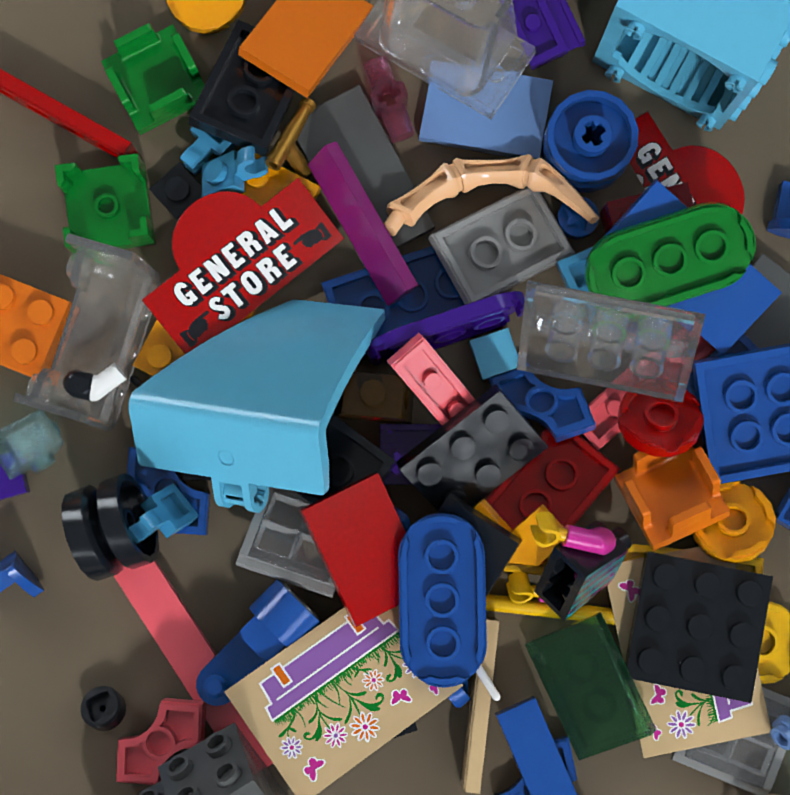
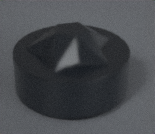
M99 686L90 690L83 698L80 710L81 716L85 723L93 729L109 731L118 726L123 720L126 712V703L121 694L113 688Z

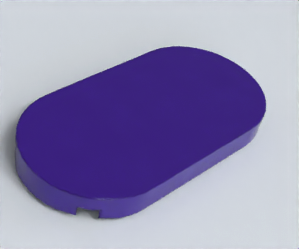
M520 291L493 295L388 331L373 339L366 353L370 363L373 365L381 364L380 358H385L386 363H388L387 360L418 333L427 340L434 350L501 328L510 322L508 315L516 312L517 317H521L527 312L528 305L523 292Z

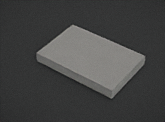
M528 187L431 234L428 238L465 305L501 294L555 266L558 261L575 254L541 192H533Z

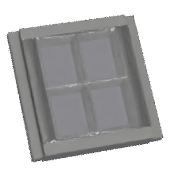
M269 487L267 504L260 513H254L236 565L332 598L336 588L299 511L310 505V503L294 491Z
M762 687L772 729L773 721L780 715L790 717V698ZM770 733L673 752L671 759L756 795L769 794V791L771 792L786 750L774 742Z

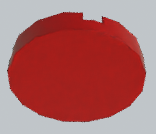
M656 380L655 384L645 385V382L637 384L625 393L618 410V428L625 440L638 451L654 457H672L685 453L697 443L704 424V418L699 409L700 404L692 393L683 386L672 382Z

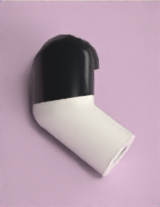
M114 362L98 375L83 372L79 369L69 371L63 380V387L74 398L94 402L100 400L127 380V377Z

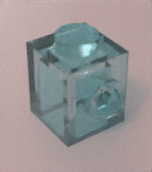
M43 409L0 429V465L10 480L31 469L37 474L56 462L54 455L63 446L64 441L61 438V432L57 424L53 420L48 419Z

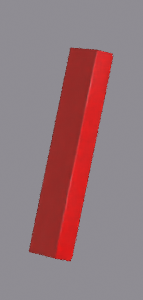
M0 69V93L116 159L121 155L138 153L133 144L127 139Z

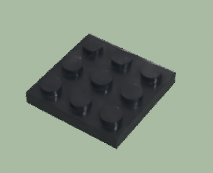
M645 551L623 677L751 703L773 576Z

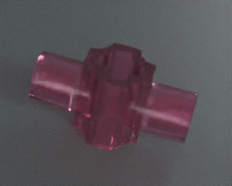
M386 56L377 57L366 62L363 65V69L372 90L370 93L371 107L377 118L383 119L391 143L401 142L415 135V131L406 109L408 106V93L404 82L395 80ZM391 94L392 99L396 98V104L387 106L382 96Z

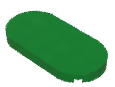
M717 202L697 204L614 231L601 238L591 249L587 257L584 273L585 282L593 299L606 310L622 316L640 315L725 288L738 281L746 272L745 269L749 266L750 261L753 260L756 251L755 234L749 221L731 206Z

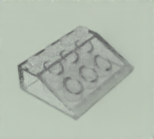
M528 280L517 370L683 402L705 314Z

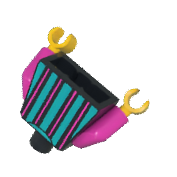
M539 512L535 515L538 525H530L535 542L541 547H549L558 541L561 542L554 547L537 585L530 584L526 572H516L508 576L506 586L509 597L514 603L522 604L530 601L533 597H538L539 602H545L565 621L614 579L628 549L632 545L629 534L620 527L609 530L602 522L594 521L585 528L568 524L564 528H559L551 512Z

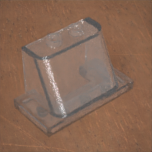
M378 0L354 35L356 41L491 120L536 53L534 45L519 38L517 35L513 0Z

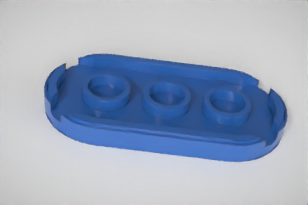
M434 513L424 516L413 523L406 531L399 547L400 651L404 663L418 679L434 687L446 688L460 685L469 679L479 669L486 655L485 550L479 533L468 521L450 513Z

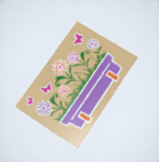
M699 546L663 553L664 555L736 569L734 563L718 561L704 553ZM644 557L623 561L614 579L607 585L624 666ZM758 668L751 703L627 678L644 758L766 734L771 731Z
M399 605L358 627L352 624L344 607L228 688L224 693L295 795H317L463 687V684L446 688L434 687L418 679L409 670L403 661L400 651Z

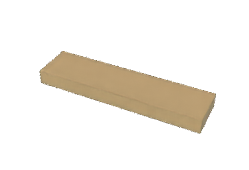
M486 617L487 649L481 665L493 682L500 621L496 618ZM475 672L472 677L471 700L460 783L465 792L480 794L491 695Z

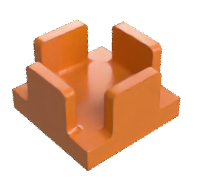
M692 446L685 453L672 457H654L638 451L633 454V467L615 475V482L653 552L719 522L730 515V510L720 494V477L701 446L695 449Z

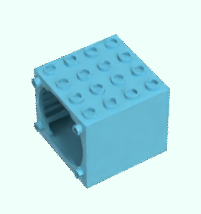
M618 0L592 62L607 70L604 75L609 80L612 75H614L613 82L620 83L621 78L698 118L699 120L696 122V125L699 128L706 124L705 131L711 132L713 127L720 130L728 119L733 122L737 120L741 111L746 109L751 99L756 97L762 85L765 86L778 64L776 58L782 48H785L790 42V0Z

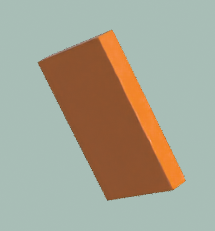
M276 0L240 45L238 55L308 98L370 17L374 6L365 0Z

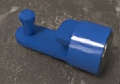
M276 579L249 606V609L255 616L199 673L196 681L197 692L200 698L207 704L221 706L229 703L230 700L224 691L273 658L285 646H290L322 623L320 621L321 618L284 581Z

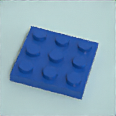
M790 343L691 361L696 399L700 404L699 409L704 418L701 430L703 448L720 477L721 484L789 472Z

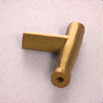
M306 97L301 99L299 108L284 128L265 160V164L270 169L280 170L287 159L296 174L305 178L311 173L307 160L295 142L310 113L316 108V103L312 99Z

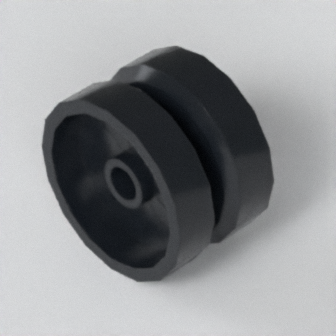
M126 473L105 479L99 483L98 488L88 485L71 491L64 496L61 509L65 538L73 558L81 571L89 579L100 581L117 575L123 570V566L135 569L152 563L158 557V530L138 544L129 534L128 528L140 521L139 517L146 513L140 505L147 497L137 481Z

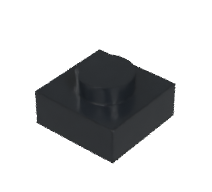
M180 162L149 188L152 194L177 221L191 204L202 198V186Z

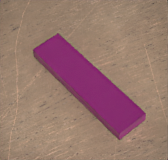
M336 141L329 143L307 165L387 306L399 302L418 286V283L339 144Z

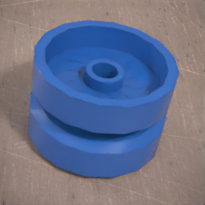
M585 90L570 95L556 107L548 122L542 142V158L562 174L578 192L593 193L608 188L621 177L638 147L639 129L634 114L620 98L605 91ZM583 140H590V142L586 144Z

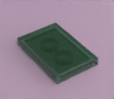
M601 612L532 639L525 644L579 760L645 738L656 731V727Z

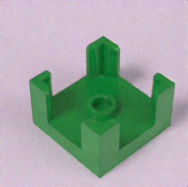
M138 153L118 156L117 158L121 165L82 170L76 163L55 165L57 185L65 194L69 228L67 226L63 227L65 247L75 256L156 244L146 165Z

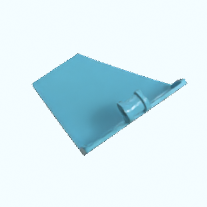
M293 299L246 319L210 338L155 374L131 393L128 405L138 463L145 467L211 477L214 499L218 506L227 508L233 505L245 506L247 511L260 513L265 508L269 498V487L324 495L329 490V457L326 428L353 372L385 321V310Z

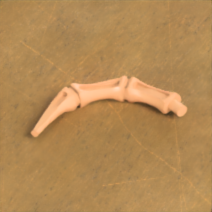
M526 154L503 160H462L455 158L450 165L443 163L429 178L417 187L387 204L386 212L389 216L383 224L390 236H395L403 224L410 227L414 226L422 214L434 204L446 198H454L461 191L467 193L477 186L488 184H508L519 189H525L527 186L533 192H546L562 201L591 224L596 223L599 220V216L572 184L542 158L533 159V156Z

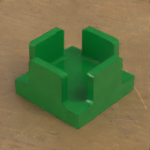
M147 23L114 40L118 52L103 59L101 63L140 135L194 108L205 84L179 32L176 31L173 24L158 32H154L151 24Z

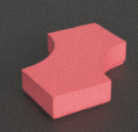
M164 698L161 700L157 717L147 731L135 736L121 737L118 740L116 782L155 785L160 782L161 777L158 769L160 765L167 762L176 752L191 748L205 740L206 702Z

